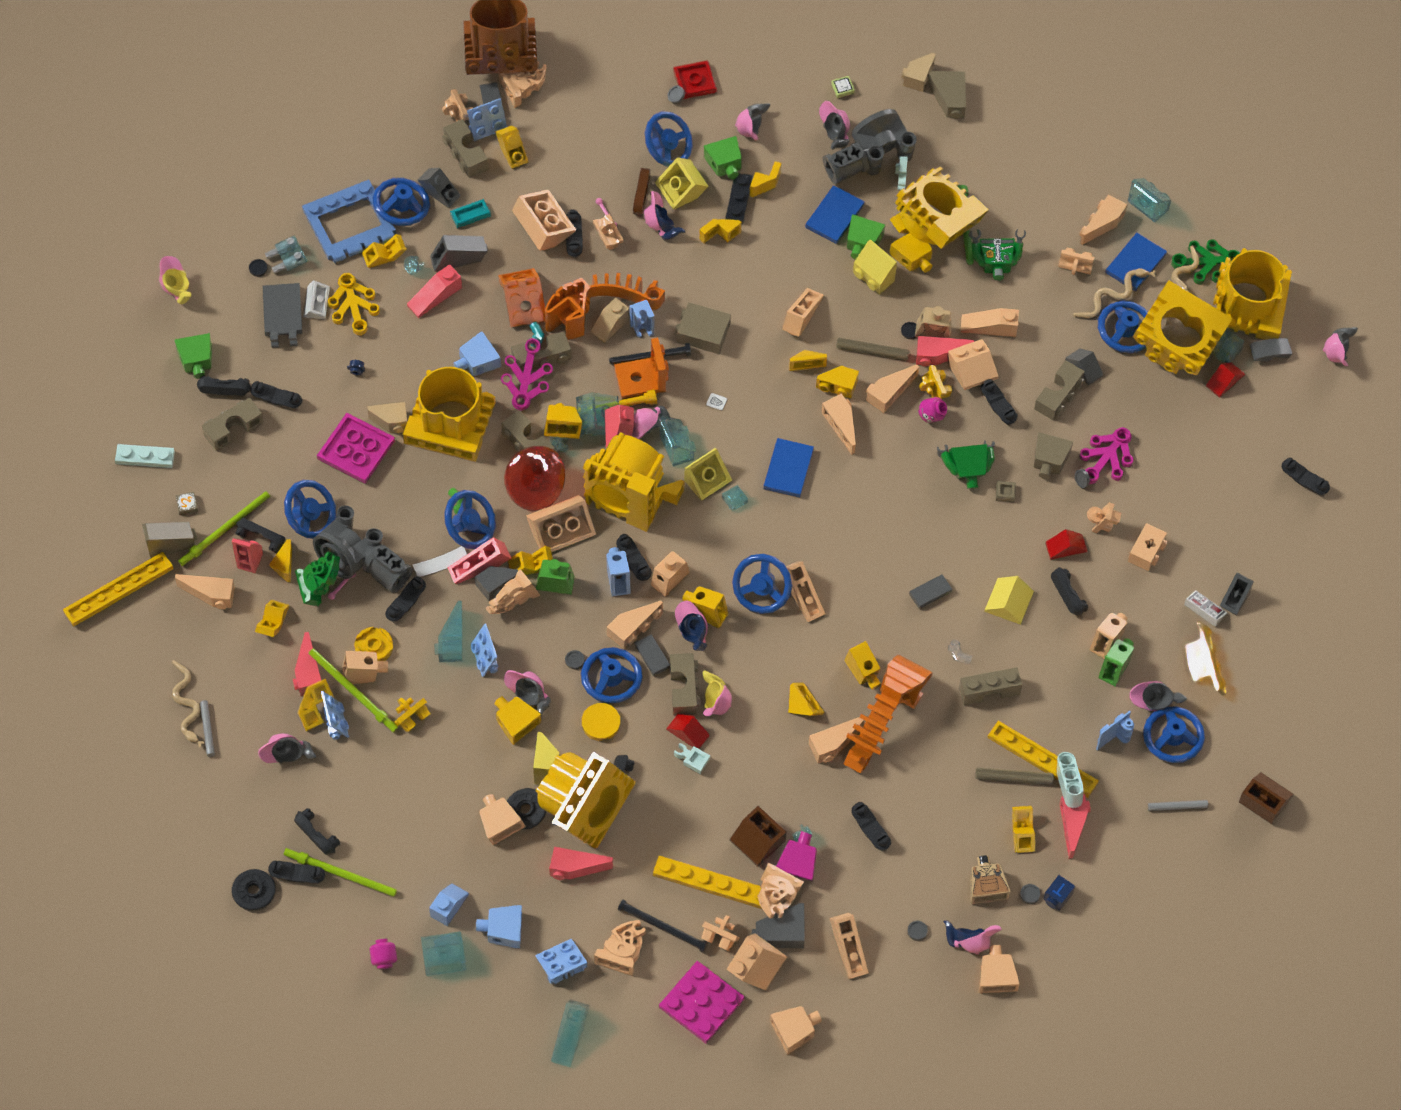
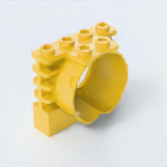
M940 166L937 169L932 168L926 176L922 175L916 183L913 181L906 190L904 188L900 190L896 195L897 200L895 204L897 205L896 209L900 211V217L905 228L914 237L932 245H937L942 249L978 224L989 209L974 195L967 198L965 196L967 191L965 189L960 190L957 187L959 184L957 181L954 183L950 182L951 176L949 174L944 176L941 173L943 168ZM930 205H932V206H934L935 208H937V209H938L940 212H942L943 214H941V213L937 212L936 210H934Z
M1168 280L1137 328L1133 338L1139 344L1146 346L1145 356L1150 361L1160 364L1168 372L1177 374L1179 370L1184 369L1189 374L1198 375L1233 318ZM1169 317L1179 319L1184 327L1195 329L1199 333L1201 341L1191 347H1180L1172 344L1165 338L1162 332L1161 320Z

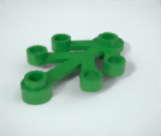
M1214 239L1207 242L1206 249L1200 246L1199 242L1191 241L1188 250L1191 252L1190 247L1196 246L1197 248H1194L1196 253L1203 256L1199 257V265H1205L1199 272L1195 273L1194 282L1196 284L1204 283L1205 276L1216 264L1225 262L1226 257L1230 258V260L1234 259L1240 252L1237 250L1228 251ZM1215 251H1216V252L1219 253L1221 256H1215V255L1212 254L1211 252H1215ZM1177 253L1172 257L1171 265L1176 269L1181 266L1192 265L1194 260L1186 258L1181 253ZM1219 270L1214 271L1212 274V281L1215 283L1218 280L1215 276H1220Z

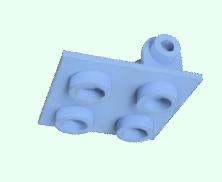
M500 98L467 110L470 122L468 128L473 135L474 141L495 134L496 131L507 127Z
M484 624L471 643V650L475 654L477 668L480 670L482 677L488 671L496 673L499 667L496 660L497 654L487 624Z
M321 691L324 702L323 711L330 737L333 740H337L343 734L348 738L349 725L344 718L343 712H345L343 704L331 695Z
M1128 711L1126 714L1121 713L1115 718L1114 723L1110 726L1107 724L1100 730L1096 750H1099L1114 737H1117L1122 743H1128L1131 740L1134 722L1129 718L1131 711Z
M572 938L535 955L548 975L547 978L550 984H557V982L564 980L563 976L565 979H568L567 973L572 977L574 976L573 973L577 974L584 971L588 964Z

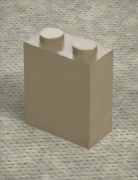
M688 302L687 308H683L681 313V324H677L675 329L677 342L682 344L690 343L692 347L720 354L731 324V314Z

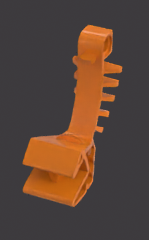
M609 273L605 274V284H598L597 274L592 277L593 285H588L583 278L574 280L573 283L569 282L561 286L549 299L545 308V328L547 332H551L563 323L566 326L567 340L584 336L586 314L589 312L591 297L613 296L635 303L647 300L651 309L657 310L665 301V290L659 288L658 281L654 280L643 294L642 277L639 276L634 290L632 289L631 274H627L625 287L621 286V273H616L615 284H609Z
M899 654L888 663L879 690L881 695L876 694L875 699L877 702L874 706L868 704L867 708L872 710L869 716L861 714L859 717L866 721L864 726L855 723L852 727L859 731L860 735L847 733L846 737L856 743L849 750L844 765L861 773L867 767L873 752L878 755L881 754L882 750L877 746V743H884L885 739L881 735L883 731L888 732L889 728L886 725L889 720L892 721L894 710L900 703L915 709L924 694L921 690L929 681L933 672Z

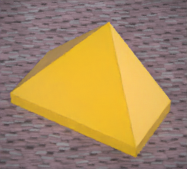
M803 350L790 358L789 371L826 367L827 354Z
M291 539L286 540L269 564L286 582H291L293 550Z
M804 682L792 683L790 685L788 713L809 716L824 714V711Z

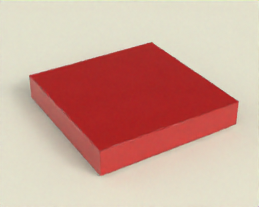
M708 60L673 67L677 85L681 86L685 91L683 99L717 93Z

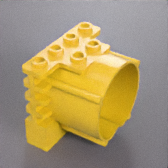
M1243 248L1241 253L1232 261L1226 257L1225 262H1221L1219 268L1220 277L1216 284L1217 293H1215L1213 304L1216 305V309L1233 318L1228 328L1234 329V332L1240 330L1244 331L1247 335L1253 333L1256 334L1255 338L1263 340L1279 338L1292 270H1288L1287 265H1282L1270 253L1260 250L1247 251L1246 248ZM1240 283L1253 284L1265 293L1266 299L1264 301L1247 299L1240 295L1233 286Z
M442 367L433 371L427 370L426 376L420 383L412 415L409 416L403 433L404 444L476 462L483 443V436L486 433V427L489 424L493 407L496 404L495 396L489 392H482V384L476 382L474 377L463 369ZM445 402H458L470 409L458 417H449L443 412H432L435 407Z
M620 432L619 435L611 439L606 449L602 448L599 454L592 455L584 463L583 469L585 473L583 478L585 483L583 487L585 488L584 497L586 504L590 505L594 501L597 509L600 510L602 507L606 510V513H613L619 519L626 517L627 524L647 532L655 518V489L664 475L662 472L663 467L661 466L664 455L659 454L653 447L642 440Z
M568 752L561 756L556 755L548 775L544 777L539 787H537L538 804L543 810L555 816L552 821L554 824L588 846L596 849L632 791L635 780L595 753H592L587 761L574 753Z

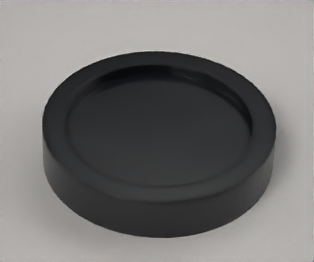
M255 259L249 264V272L253 276L260 277L267 272V264L262 259Z
M904 323L901 327L902 336L906 339L916 338V323Z

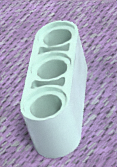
M1063 752L1057 758V776L1065 804L1068 807L1077 808L1082 805L1083 784L1075 756L1072 753Z

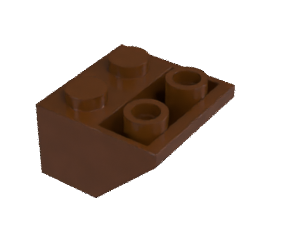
M1260 772L1244 789L1239 803L1272 824L1294 794Z
M757 806L743 819L729 841L758 867L786 841V831L763 809Z

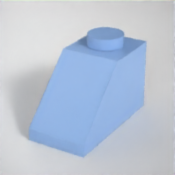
M451 883L439 892L429 907L430 917L448 926L469 893Z

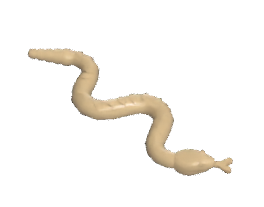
M1193 246L1190 247L1192 259L1194 260L1193 264L1176 268L1171 277L1173 283L1188 292V287L1178 277L1182 273L1195 271L1199 266V256ZM1164 318L1166 320L1165 326H1168V324L1172 325L1169 322V318Z
M1142 268L1129 271L1124 278V293H1118L1109 288L1098 289L1093 299L1095 310L1091 313H1073V316L1083 318L1098 316L1102 307V295H1108L1116 300H1125L1132 293V276L1136 275L1137 277L1145 278L1148 275H1152L1155 277L1154 273L1156 271L1148 272Z
M173 660L172 664L184 673L185 678L173 688L172 698L180 705L193 708V712L181 723V731L188 741L197 742L199 747H201V744H204V742L198 741L197 735L187 730V726L199 717L201 712L200 705L195 700L183 698L179 695L180 691L191 682V674L185 666Z

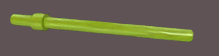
M267 491L262 493L197 546H192L189 552L178 560L180 565L184 566L193 558L196 559L200 556L205 548L270 498Z
M314 648L309 651L308 654L374 714L375 719L380 724L383 723L393 733L398 729V726L388 718V714L384 710L376 707Z
M288 848L284 851V856L295 859L297 863L302 865L318 866L326 872L392 897L396 895L397 889L309 857L307 853H299Z

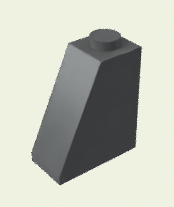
M443 235L430 255L433 269L435 272H438L449 264L456 268L481 262L487 254L488 247L483 236Z
M799 903L784 910L781 918H778L776 913L773 918L766 917L757 921L756 928L752 929V934L756 933L775 948H804V903Z

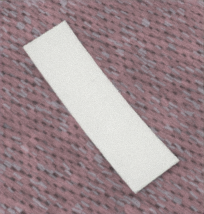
M461 546L439 557L412 565L417 576L421 577L446 569L466 556L467 553L465 548Z

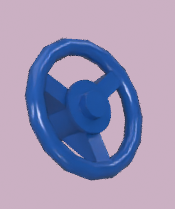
M661 111L654 114L646 125L645 144L655 161L665 167H669L674 162L671 160V150L675 149L678 146L679 140L684 138L686 147L684 154L680 158L688 159L690 157L693 147L692 135L684 120L673 112ZM663 118L671 119L679 125L682 131L676 133L670 128L663 130L657 121Z
M392 178L382 182L375 189L372 197L373 207L378 215L386 222L397 226H410L420 222L428 214L430 208L429 196L424 188L415 181L406 178ZM396 185L394 194L380 206L381 193L386 188ZM411 188L422 197L423 207L412 194ZM392 209L399 212H405L410 209L418 215L409 219H399L390 216L387 212Z
M1119 301L1111 303L1104 308L1098 318V330L1102 340L1109 347L1123 353H1134L1146 348L1145 345L1141 344L1134 346L1118 344L1122 337L1129 338L1134 336L1142 322L1136 312L1125 308L1133 309L1145 318L1148 311L1144 307L1134 302ZM1114 310L1119 320L1115 325L1116 332L1110 338L1105 330V320L1108 314Z
M304 479L294 483L287 491L284 500V513L288 524L296 533L305 538L314 539L315 536L336 519V505L331 493L325 486L314 480ZM312 487L318 490L327 503L319 504L314 498H305L301 488ZM292 499H293V501H294V507H293V509H292V503H291V502H292ZM328 511L329 517L326 525L318 531H309L310 521L316 520L321 512Z
M462 490L455 493L447 502L444 512L445 525L449 535L457 544L466 549H476L493 537L496 528L495 514L491 504L484 496L476 491ZM463 498L458 513L452 519L454 505ZM472 498L480 502L488 516V527L481 523L479 513L472 508ZM471 531L485 536L479 541L468 542L461 538L458 533Z
M767 554L751 555L742 560L734 571L732 580L734 594L740 604L749 611L759 614L773 613L782 608L790 598L792 590L791 574L785 564L774 556ZM761 561L760 573L752 577L751 583L740 587L741 574L745 568L754 562ZM770 563L776 566L784 577L785 587L783 595L775 585V577L770 571ZM752 591L761 596L769 594L777 602L770 606L761 607L749 602L744 597V594Z
M616 647L603 648L592 653L584 662L581 670V681L586 692L596 700L608 704L620 703L631 698L639 689L643 679L642 667L636 657L628 651ZM607 655L624 657L631 663L634 672L621 666L618 660ZM599 658L602 670L600 672V680L596 688L593 689L589 682L588 673L591 665ZM622 680L633 681V685L623 694L617 696L602 694L607 686H617Z
M1178 706L1154 711L1147 718L1143 728L1144 742L1149 751L1160 760L1170 763L1185 762L1194 758L1202 750L1205 741L1204 727L1198 717L1189 710ZM1166 714L1167 725L1163 729L1162 735L1153 743L1151 739L1152 725L1159 717ZM1175 714L1185 716L1193 723L1197 731V738L1186 728L1185 722L1177 718ZM1185 742L1194 746L1183 755L1172 756L1160 751L1167 744L1178 746Z

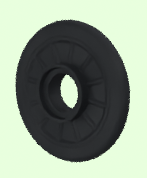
M532 788L517 790L507 800L526 827L522 830L531 829L539 825L547 812L539 806L538 793ZM529 804L531 806L528 813H521L523 805Z
M246 870L234 880L231 890L232 897L240 907L246 910L262 909L275 896V882L263 870ZM250 886H258L259 891L256 894L249 893L248 889Z

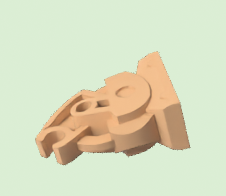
M543 64V68H538L535 72L499 73V83L514 108L521 105V98L525 99L534 90H540L545 82L546 64Z
M520 569L516 577L505 584L496 598L489 601L490 606H487L486 610L489 614L505 613L512 610L515 605H522L529 598H537L540 594Z
M768 863L760 879L763 881L758 894L761 908L769 918H773L775 912L778 914V918H781L784 910L788 909L793 903L804 882Z
M640 920L626 922L614 928L612 935L604 943V949H597L594 955V964L633 976L634 963L637 961L642 947L641 937L646 933L644 927L640 931L635 929L641 926Z

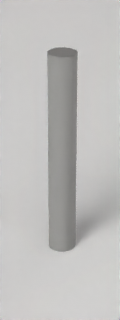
M204 700L200 702L205 745L207 756L212 757L215 755L210 714L208 701Z
M1207 800L1148 803V811L1208 808Z

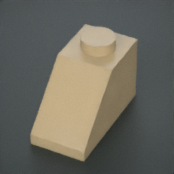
M931 53L910 61L908 67L903 69L901 78L904 79L903 86L923 92L928 82L929 71H932L936 54Z
M617 298L613 299L601 312L591 333L606 343L630 320V308Z
M405 402L367 406L368 416L371 421L389 433L404 432L407 424Z

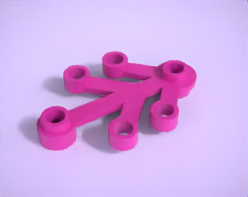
M534 338L527 340L525 344L527 357L523 372L517 365L514 356L508 355L505 358V365L511 368L521 383L520 390L512 382L510 374L505 373L501 376V383L506 385L513 395V407L520 411L526 410L529 407L532 398L540 393H546L549 389V384L546 381H541L538 387L527 392L528 385L544 375H550L553 370L550 363H545L542 365V368L531 374L534 356L540 350V343ZM534 344L536 349L530 350L529 345ZM512 358L514 363L508 364L507 359ZM549 366L551 370L545 372L543 368ZM505 376L510 378V381L507 383L503 381ZM545 384L547 389L541 390L540 385ZM519 398H522L525 403L520 405L517 401Z
M1118 428L1110 435H1093L1090 439V445L1094 449L1083 448L1080 451L1079 456L1083 461H1088L1094 456H1102L1094 467H1089L1085 470L1089 476L1094 477V479H1090V484L1098 481L1099 472L1109 460L1112 466V479L1115 481L1122 479L1123 471L1120 469L1116 453L1119 447H1121L1123 454L1122 465L1124 467L1132 466L1133 457L1130 455L1128 447L1132 436L1127 428ZM1113 442L1109 447L1098 448L1101 443Z

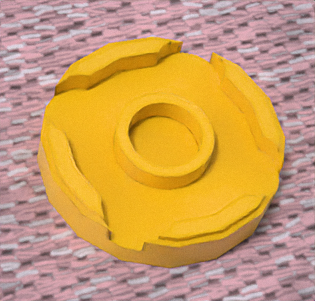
M368 627L362 630L355 639V651L375 652L377 654V661H386L393 651L391 635L380 627Z
M593 704L582 715L583 731L589 738L596 741L611 739L619 731L620 715L609 704Z

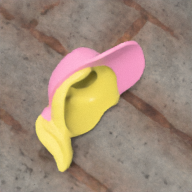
M172 256L163 257L160 260V285L167 294L175 297L177 303L180 305L185 304L191 297V292H187L189 281L177 258Z
M704 670L702 673L703 678L709 685L705 692L706 703L704 707L706 709L703 711V714L705 716H711L712 714L723 715L731 707V693L720 677Z

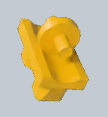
M935 365L929 366V371L922 377L923 382L919 385L920 390L927 391L928 394H931L932 398L939 397L940 399L947 398L952 393L951 386L943 385L942 383L946 379L944 370H937Z
M411 697L406 701L403 698L398 699L400 706L395 710L398 714L403 710L405 713L396 719L394 723L397 726L400 725L406 732H409L416 726L415 722L410 718L411 715L415 713L421 721L425 719L430 712L425 706L427 701L424 698L412 707L410 705L414 701Z

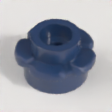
M351 360L347 369L353 375H361V373L365 372V363L360 360Z

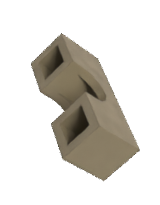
M463 119L443 127V141L446 146H450L454 159H458L462 172H466L470 178L489 169L488 158L480 146L472 149L464 147L472 142L471 131Z
M564 331L546 336L547 348L535 354L532 370L542 368V365L545 363L552 365L564 363L571 359V348ZM526 342L511 346V355L516 358V363L522 372L524 371L527 351L525 350Z
M1065 360L1056 372L1054 383L1062 389L1053 391L1045 387L1036 399L1034 410L1051 420H1054L1057 415L1060 416L1065 409L1064 405L1066 402L1070 403L1072 401L1075 390L1083 386L1085 371Z
M249 397L238 402L233 408L223 411L216 418L206 421L202 425V430L205 438L214 450L217 451L232 442L230 432L228 431L231 426L241 425L249 432L264 422L262 413Z
M518 410L502 422L501 433L506 440L510 439L517 452H521L525 456L528 464L533 465L538 470L555 458V448L544 436L537 440L525 438L526 435L532 432L531 422Z
M693 653L670 654L671 680H681L686 684L681 689H672L673 715H696L697 707H700V695L696 696V690H699V678H695V672H698V660H694Z
M1018 667L963 677L960 679L959 685L963 705L983 702V698L992 693H1000L1001 698L1020 695L1022 689Z

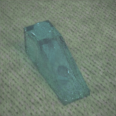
M1226 329L1212 353L1221 362H1232L1242 351L1244 340Z
M457 601L438 636V643H435V655H439V662H463L462 601Z
M571 999L566 1002L551 1062L571 1067L590 1005Z

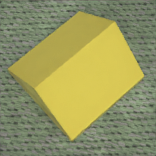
M716 448L685 467L684 481L700 500L705 499L732 481Z
M1018 576L998 578L984 612L1021 625L1034 591Z

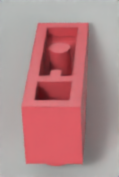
M449 264L436 273L407 303V306L418 318L462 289L461 276Z
M918 336L916 364L928 367L949 361V350L972 343L974 340Z
M619 404L605 410L607 448L611 439L619 435L620 432L632 436L634 429L633 407Z
M493 537L447 568L454 583L458 584L477 576L490 566L499 567L512 558L505 543Z
M233 538L232 545L237 568L256 573L263 556L262 545L256 541L249 542Z
M309 632L304 633L295 667L296 678L292 679L294 689L299 690L300 696H304L308 686L321 680L317 662L308 654L313 649Z
M1083 794L1082 805L1077 808L1068 807L1063 796H1061L1059 804L1069 859H1072L1087 814L1090 813V802L1086 801L1085 794Z
M554 847L549 867L550 876L557 880H570L613 869V857Z

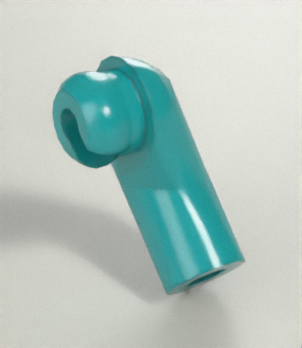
M533 322L530 325L534 333L532 338L537 339L541 345L545 334L539 323Z

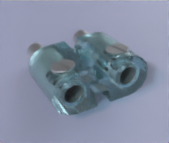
M295 235L275 244V249L265 253L267 259L279 254L283 263L272 267L274 274L285 268L287 271H290L308 262Z

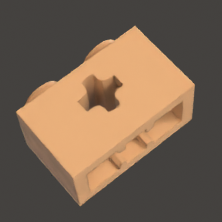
M1146 523L1130 552L1128 562L1147 571L1150 570L1152 565L1156 566L1160 557L1158 555L1159 551H1164L1168 543L1165 540L1167 532Z

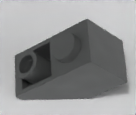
M428 168L417 180L428 195L446 207H450L461 196L441 168Z
M490 566L475 576L476 586L487 600L490 601L496 598L508 581L516 577L518 570Z

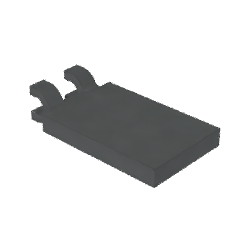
M300 283L263 285L265 336H270L271 348L279 347L278 335H289L290 346H298L297 334H303Z

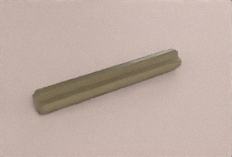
M838 338L836 344L838 349L906 361L909 359L910 351L907 349L845 338Z
M979 767L976 768L975 772L976 779L1047 785H1052L1054 780L1052 773Z

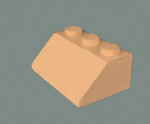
M549 189L519 196L512 210L539 251L556 247L576 231Z
M579 495L526 515L531 532L539 548L548 546L551 547V552L596 535L586 502Z

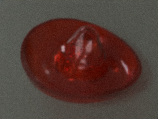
M531 446L520 450L508 462L504 473V485L509 497L517 506L528 511H539L551 506L560 496L565 483L563 460L555 450L547 446Z

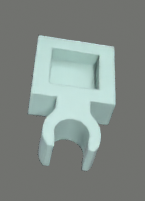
M900 156V163H896L895 174H899L898 190L905 189L907 157Z
M679 743V748L683 752L674 751V756L679 759H685L683 765L701 774L711 755L694 746L690 751L684 744Z

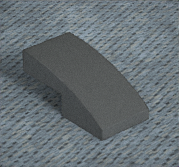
M1288 338L1267 339L1253 342L1249 345L1254 361H1271L1273 357L1289 358L1293 354Z

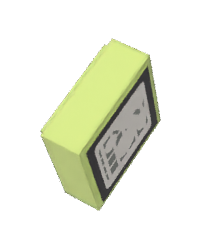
M849 76L832 80L831 82L837 98L854 94L855 90Z

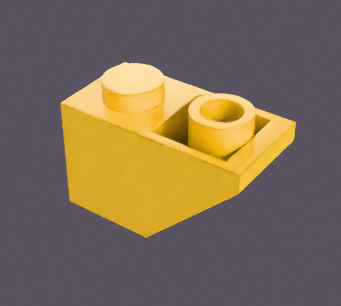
M511 125L495 132L500 148L511 168L528 163L518 128Z
M839 366L818 375L816 388L823 392H831L837 395L842 394L844 398H852L858 382L859 371Z

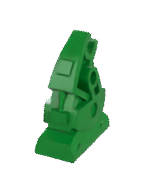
M327 552L325 557L311 562L305 569L299 568L295 570L304 604L318 607L322 603L321 596L325 595L329 591V586L334 585L339 571V556Z

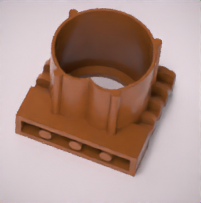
M478 0L470 9V21H463L466 74L537 71L535 18H528L526 5L521 0Z

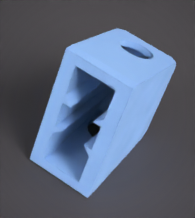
M483 332L478 333L459 348L460 359L453 363L454 367L463 370L467 368L472 376L501 367L500 356Z
M617 547L611 548L609 553L606 554L611 595L631 594L630 571L626 552L620 551ZM617 575H622L620 579H616Z
M522 905L489 909L488 920H476V931L488 932L489 943L520 948Z

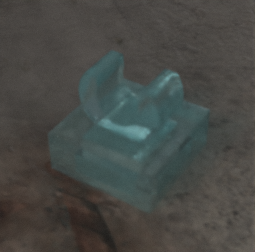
M738 485L722 493V499L731 511L748 503V498Z

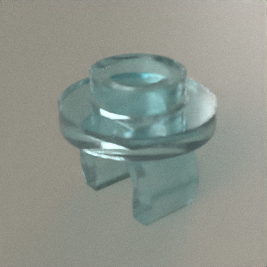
M409 256L404 261L405 270L411 275L421 271L424 267V263H418V256Z
M550 438V443L555 448V453L558 450L560 452L568 450L569 446L566 445L568 438Z
M801 824V830L792 834L795 842H798L801 831L812 834L808 825L804 827Z

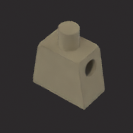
M1038 432L1034 467L1040 469L1039 476L1041 478L1049 479L1051 473L1060 474L1071 453L1073 441Z

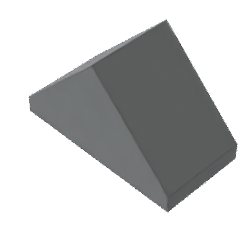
M1079 348L1065 358L1066 361L1085 371L1083 379H1085L1088 386L1103 376L1096 356L1092 351Z
M1237 572L1220 606L1237 615L1250 595L1254 581Z

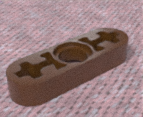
M641 168L633 214H643L651 169Z

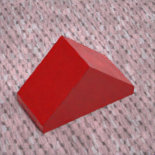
M1232 362L1223 363L1210 378L1206 387L1220 398L1245 376V373Z
M1068 529L1063 530L1045 542L1050 560L1087 552L1083 535Z
M677 714L666 728L667 731L691 747L694 746L698 749L710 737L699 721L690 715Z

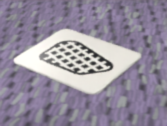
M711 393L706 405L723 410L727 398Z

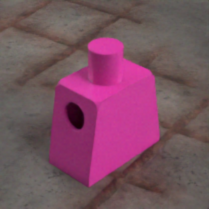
M801 831L798 842L789 840L776 867L790 875L813 881L817 848L809 846L812 834Z

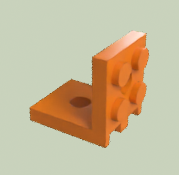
M534 268L498 275L499 283L505 294L510 327L545 321V304L541 281ZM529 301L531 306L529 309L523 310L521 309V303Z
M658 338L651 339V358L614 364L622 400L643 396L648 390L653 389L656 394L666 392V381L669 380L667 372L669 367L667 360H664V345L659 343ZM633 376H639L641 380L638 382H634L631 380V378Z

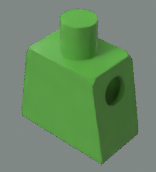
M736 136L704 145V158L717 176L727 174L729 179L738 177V171L742 169V158Z
M852 215L847 249L852 251L851 257L853 259H857L870 239L877 245L884 237L885 224Z
M210 333L174 339L176 350L185 372H193L196 379L205 376L204 370L212 368Z
M557 559L542 560L536 590L572 595L575 576L571 565L566 562H559Z
M1125 638L1123 641L1120 639L1115 641L1105 656L1099 679L1116 687L1131 660L1134 651L1132 640Z

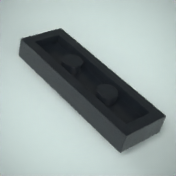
M739 173L738 177L733 179L725 220H739L741 224H744L753 175Z

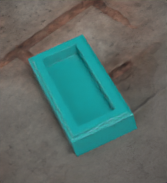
M484 199L450 211V215L457 228L491 217L490 210Z

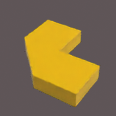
M325 678L308 686L304 693L297 713L305 731L324 723L316 706L323 702L321 691L334 697Z

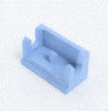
M644 300L630 305V327H633L639 338H641V329H645L649 336H653L655 316L648 301Z

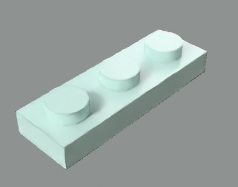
M117 444L115 463L119 465L172 468L175 450L174 448Z

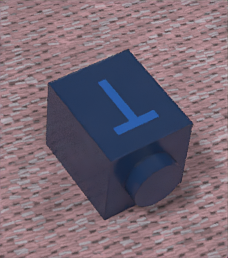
M1058 875L1045 891L1043 900H1045L1049 907L1060 911L1073 895L1075 885L1061 875Z

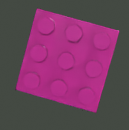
M346 413L317 454V459L366 484L395 442V437Z
M696 961L661 1001L659 1008L707 1044L744 1001V996L699 961Z

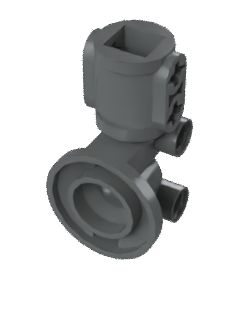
M882 110L865 118L853 129L852 137L855 143L835 152L833 155L827 154L823 156V164L828 177L835 185L859 172H866L874 176L881 171L884 154L894 148L897 150L899 160L900 156L907 157V161H910L913 157L917 138L914 133L907 131L896 110Z
M347 505L339 507L336 519L313 539V548L318 558L325 557L327 552L334 553L340 557L338 577L349 579L363 567L366 573H371L372 577L391 593L398 592L410 579L413 567L405 564L402 558L382 544L383 534L379 529H369L366 532L365 538L361 540L352 530L354 510Z

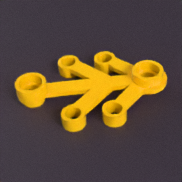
M344 273L338 279L339 288L328 299L329 308L336 309L339 307V299L346 291L347 298L337 312L332 314V321L334 324H341L343 322V315L350 307L354 319L352 323L353 332L358 336H362L367 332V323L361 319L358 305L367 309L371 316H377L380 312L378 304L368 302L375 298V291L372 288H366L356 283V278L352 274ZM353 290L364 294L366 300L356 296Z

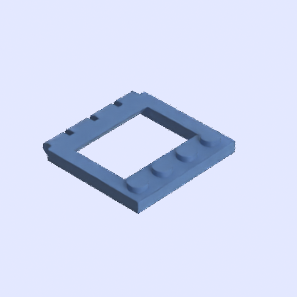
M370 180L302 205V210L328 260L332 259L334 263L346 259L345 253L349 257L363 252V246L366 249L373 242L380 243L379 240L384 244L396 234L393 224L382 219L373 207L372 197L375 190ZM368 199L381 225L332 244L319 220L321 215L334 213L341 207H349L354 205L356 201Z

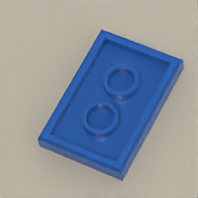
M833 185L805 224V228L837 244L850 226L852 215H858L865 201Z
M1136 233L1106 268L1105 273L1124 284L1125 275L1129 271L1142 268L1152 272L1166 256L1167 251L1139 233ZM1136 275L1132 276V290L1136 292L1148 276L1145 278H1140Z
M777 438L763 489L800 498L814 446Z

